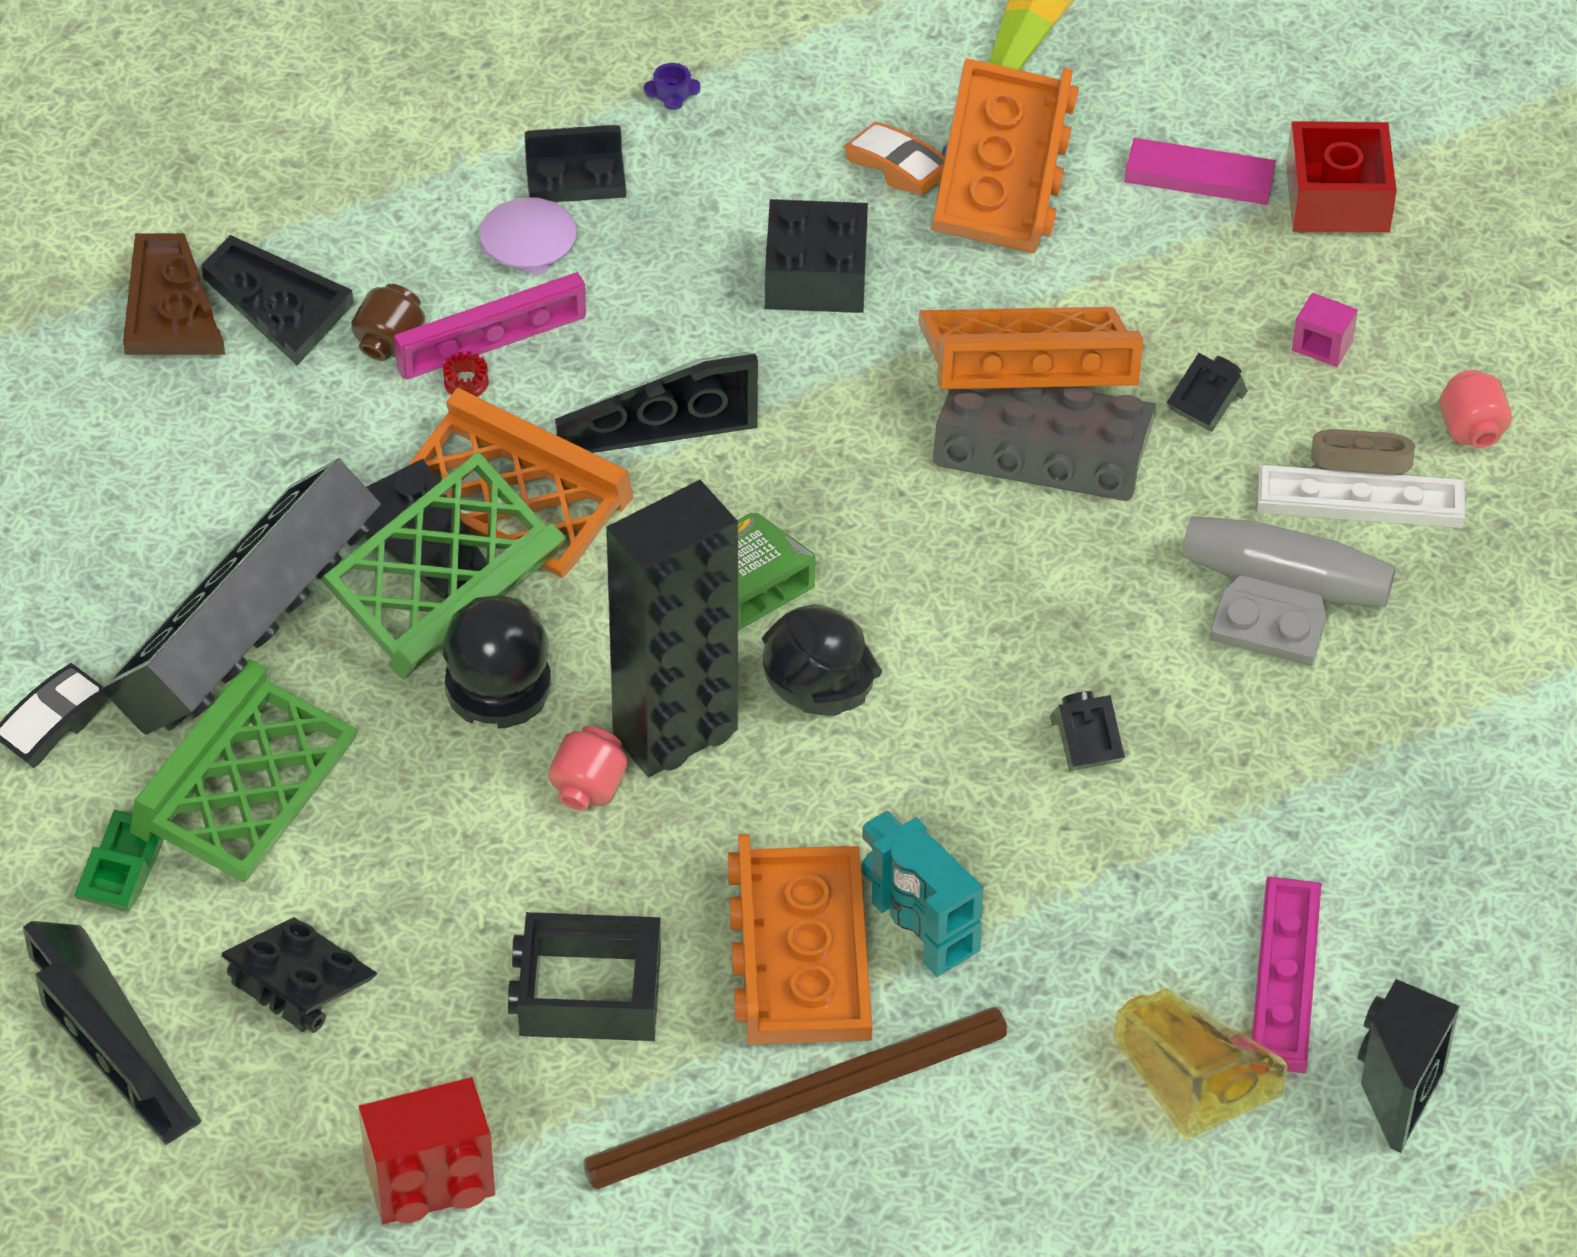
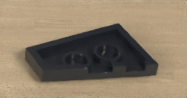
M229 235L201 265L203 279L296 365L307 356L354 304L353 290L232 235Z
M423 458L366 486L381 503L368 518L373 525L365 534L367 540L438 484ZM429 507L423 512L422 530L451 533L452 509ZM415 519L404 528L414 529ZM460 519L459 534L470 535ZM390 538L385 542L384 550L400 563L413 564L414 540ZM422 541L421 565L449 568L450 544ZM459 545L458 569L481 571L486 566V559L478 547ZM420 576V582L444 600L448 598L449 579ZM457 580V589L467 581Z

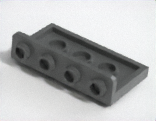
M1085 387L949 389L936 423L933 462L943 468L1128 501L1133 497L1137 472L1152 427L1156 403L1145 402L1132 395L1112 396L1095 393Z

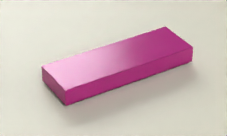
M1133 138L1125 171V182L1268 205L1276 160Z

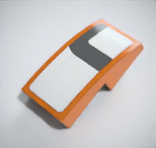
M875 121L844 145L849 161L857 165L882 170L887 185L894 189L924 195L940 182L945 156L915 136L895 127Z

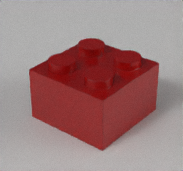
M1291 121L1286 169L1293 232H1390L1397 188L1389 122Z
M473 1077L358 1105L365 1169L382 1225L395 1221L405 1224L421 1220L430 1212L453 1206L459 1209H467L480 1204L485 1198L495 1196L491 1132Z

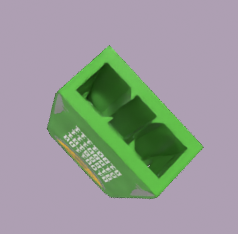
M749 513L738 519L739 631L815 588V554L759 513Z

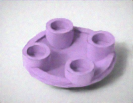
M517 198L501 203L487 213L480 225V247L485 255L491 256L501 264L522 269L531 275H539L548 271L550 264L557 262L568 254L576 241V223L570 213L557 203L541 198Z

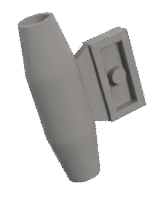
M1192 516L1182 547V557L1235 579L1223 590L1210 632L1211 641L1313 666L1326 624L1327 613L1325 612L1323 602L1386 607L1396 566L1338 541L1248 520Z

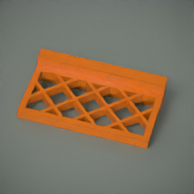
M1114 307L919 310L918 324L938 363L937 382L940 389L1139 385L1143 337L1139 331H1127Z
M457 387L446 402L448 414L408 465L423 458L431 472L441 471L442 479L448 476V469L461 466L478 451L486 460L505 457L513 461L515 471L499 475L509 486L519 484L522 500L532 511L557 505L562 506L565 521L554 525L563 535H569L571 544L559 560L552 557L541 568L564 578L614 511L617 509L622 512L632 501L633 494L628 470ZM453 432L471 441L473 450L443 457L442 447ZM481 477L478 480L461 484V497L483 492L485 502H489V486ZM544 477L556 482L558 492L528 499L524 482ZM453 488L446 493L447 498L453 497ZM588 498L600 504L592 515L573 520L570 519L567 503ZM460 511V519L469 532L477 536L487 537L488 525L485 523L488 522V513L475 511L465 514ZM497 514V520L514 515ZM496 525V538L518 540L529 530L507 535L499 531Z

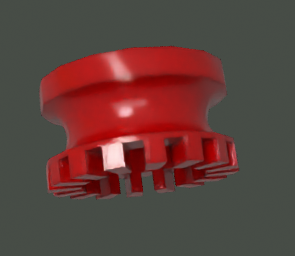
M467 351V355H463V352H459L458 356L452 354L451 359L447 358L445 364H443L445 390L448 394L452 395L458 387L476 397L480 396L486 391L489 384L487 362L485 363L483 357L479 358L477 353L473 356L470 351ZM471 372L474 373L472 381L470 378H467V382H464L463 378L458 381L457 374Z

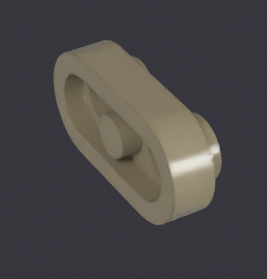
M1327 429L1314 434L1311 460L1320 466V469L1401 475L1413 467L1415 444L1409 438L1394 433Z

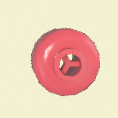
M1478 370L1464 371L1452 377L1439 398L1440 409L1449 435L1454 441L1462 445H1472L1476 448L1489 447L1499 441L1501 435L1508 430L1512 422L1511 408L1501 382L1493 375L1485 374Z
M585 726L582 731H573L566 734L548 773L549 781L559 791L557 798L568 807L580 811H586L589 804L603 806L610 803L627 768L628 760L621 750V741L611 733L593 726Z

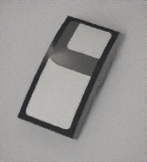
M70 663L38 685L0 722V743L32 768H35L44 760L69 729L75 734L82 731L109 698L101 690L103 687L101 684L73 663Z

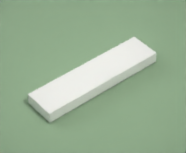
M1259 464L1257 513L1463 528L1465 520V480Z

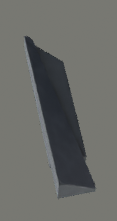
M31 921L24 925L23 931L28 956L41 970L35 974L41 1005L165 1145H168L199 1125L202 1120L85 929L74 924Z

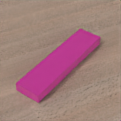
M576 272L394 335L397 369L403 379L408 380L443 368L445 360L447 358L451 359L452 354L458 356L459 352H463V355H467V351H470L473 356L475 353L480 355L584 319L586 316L585 282L579 273Z
M1266 877L1249 1067L1306 1074L1322 887L1320 882Z

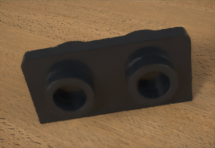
M619 125L528 130L524 133L529 198H541L552 202L626 198L622 134Z

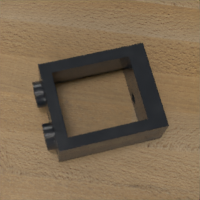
M526 912L524 934H514L512 946V967L521 968L520 980H510L508 987V1014H518L519 1036L655 1041L661 960V917ZM541 956L635 960L632 1002L537 998Z

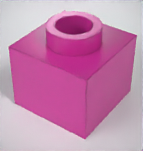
M1311 293L1296 317L1292 351L1338 368L1353 343L1358 309Z

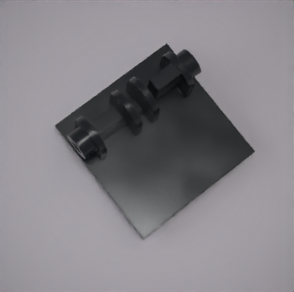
M295 917L223 951L221 955L222 958L230 962L227 968V975L231 977L233 986L246 992L262 1006H266L269 1003V1010L272 1013L278 1015L283 1011L282 1018L294 1025L300 1032H304L306 1029L312 1033L317 1032L323 1026L326 1019V1014L321 1011L323 1005L371 981L378 974L359 961L354 954L341 949L316 932L311 925Z

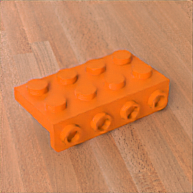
M965 58L930 230L1030 253H1036L1041 236H1051L1056 208L1048 207L1050 195L1058 196L1064 172L1063 167L1056 166L1058 154L1065 156L1071 134V127L1065 126L1063 123L1065 114L1072 115L1074 112L1079 90L1078 86L1071 85L1072 69L1063 67L1060 79Z
M738 834V852H728V884L739 885L740 896L730 897L731 930L742 931V942H732L733 976H744V988H734L735 1023L746 1022L747 1045L872 1041V1016L860 847L750 849V834Z

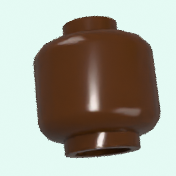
M387 284L385 287L371 289L363 299L351 323L352 333L360 342L359 349L368 357L378 361H384L387 356L396 357L394 335L422 326L425 323V315L420 307V299L407 288L397 284Z

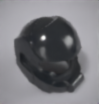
M812 604L791 610L779 618L761 638L765 645L763 649V669L768 683L781 699L803 710L805 713L835 716L859 707L865 703V697L871 691L874 679L882 674V670L870 648L865 645L862 628L844 612L825 605ZM851 668L854 674H851L845 682L841 683L840 679L847 675Z

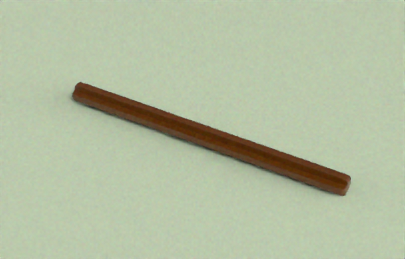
M991 1007L592 1154L584 1159L586 1177L594 1189H600L1004 1039L1007 1036L1005 1018L999 1008Z

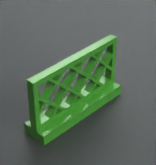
M478 451L323 576L321 581L390 656L392 661L389 666L404 680L443 648L444 637L454 613L475 598L492 595L506 596L555 556L566 537L553 523L546 526ZM473 471H476L489 486V502L461 499V481ZM453 488L452 498L442 497ZM497 496H498L505 504H503V503H497ZM429 507L452 509L451 533L422 530L423 512ZM460 510L488 513L487 537L459 534ZM497 514L516 516L529 531L518 540L496 538ZM415 519L414 529L404 528ZM390 538L414 540L413 564L384 561L385 542ZM422 541L450 544L449 568L421 565ZM459 545L486 547V566L481 571L458 569ZM495 549H505L503 553L495 558ZM376 551V560H366L369 555ZM352 569L375 571L374 596L354 594L341 578ZM383 572L412 575L411 600L382 597ZM420 576L449 579L448 598L442 603L419 601ZM457 580L467 581L457 589ZM365 606L373 607V615ZM381 607L410 610V628L396 640L381 624ZM419 611L429 612L425 617L418 621Z
M250 658L243 670L231 680L136 797L130 826V833L142 840L149 842L153 834H156L243 883L251 876L356 739L358 729L267 681L268 668ZM269 702L286 711L290 721L263 724L259 712ZM323 731L337 740L332 747L309 750L304 733ZM287 735L295 736L299 751L272 755L267 738ZM258 741L262 756L235 760L231 748L235 742ZM304 765L307 775L305 782L281 785L277 768ZM267 771L271 787L244 790L239 773ZM229 775L234 792L206 796L203 786L206 778ZM276 800L280 813L276 818L253 821L248 804ZM231 806L239 807L243 823L215 827L210 809ZM201 811L205 828L185 830L172 823V820L180 813ZM248 837L251 851L242 861L223 851L220 840Z

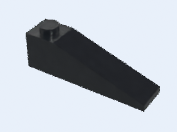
M749 352L695 359L556 418L555 435L591 453L758 428V359L756 353Z

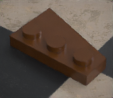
M135 233L123 335L125 355H225L224 340L220 329L216 326L212 307L204 293L199 272L185 233Z

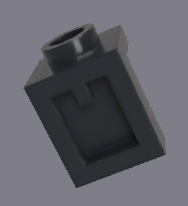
M1198 352L1168 399L1167 405L1170 410L1213 432L1234 397L1237 396L1243 399L1248 392L1240 375L1242 370L1224 357L1216 356L1212 360Z
M1083 691L1062 698V704L1055 708L1050 715L1052 726L1059 725L1069 771L1121 762L1125 755L1111 695L1094 698L1092 691Z

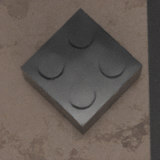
M769 200L765 262V309L864 313L868 203Z

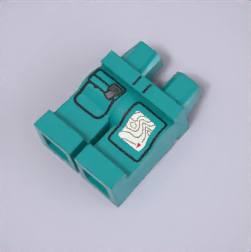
M885 811L866 822L862 826V839L872 848V851L862 861V873L872 883V904L881 913L890 909V916L895 924L903 929L913 931L924 943L923 963L936 977H939L981 951L982 922L979 919L982 918L983 886L933 837L927 834V827L917 817L902 825L890 811Z

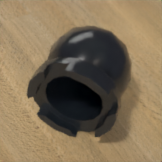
M504 595L478 597L453 614L443 643L442 654L447 664L445 693L452 710L469 723L473 724L472 719L482 723L497 724V728H509L526 723L542 711L544 701L550 693L551 669L547 662L549 639L539 614L521 600Z

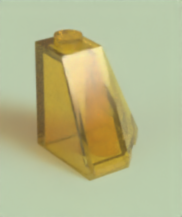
M1164 988L1149 996H1136L1129 1000L1122 1008L1118 1009L1115 1042L1185 1141L1283 1096L1288 1065L1282 1057L1170 989Z

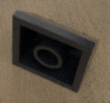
M1395 979L1385 999L1376 996L1372 1001L1363 1025L1369 1031L1361 1044L1357 1060L1365 1063L1361 1085L1389 1147L1401 1153L1446 1070L1460 1006L1398 979Z

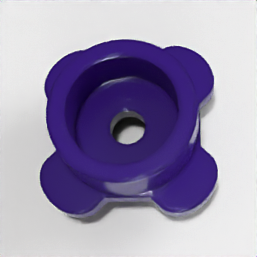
M678 63L660 65L653 73V81H647L644 84V94L646 96L659 99L664 102L665 108L671 110L681 108L684 100L689 96L699 94L701 90L700 82L696 79H691L689 69Z

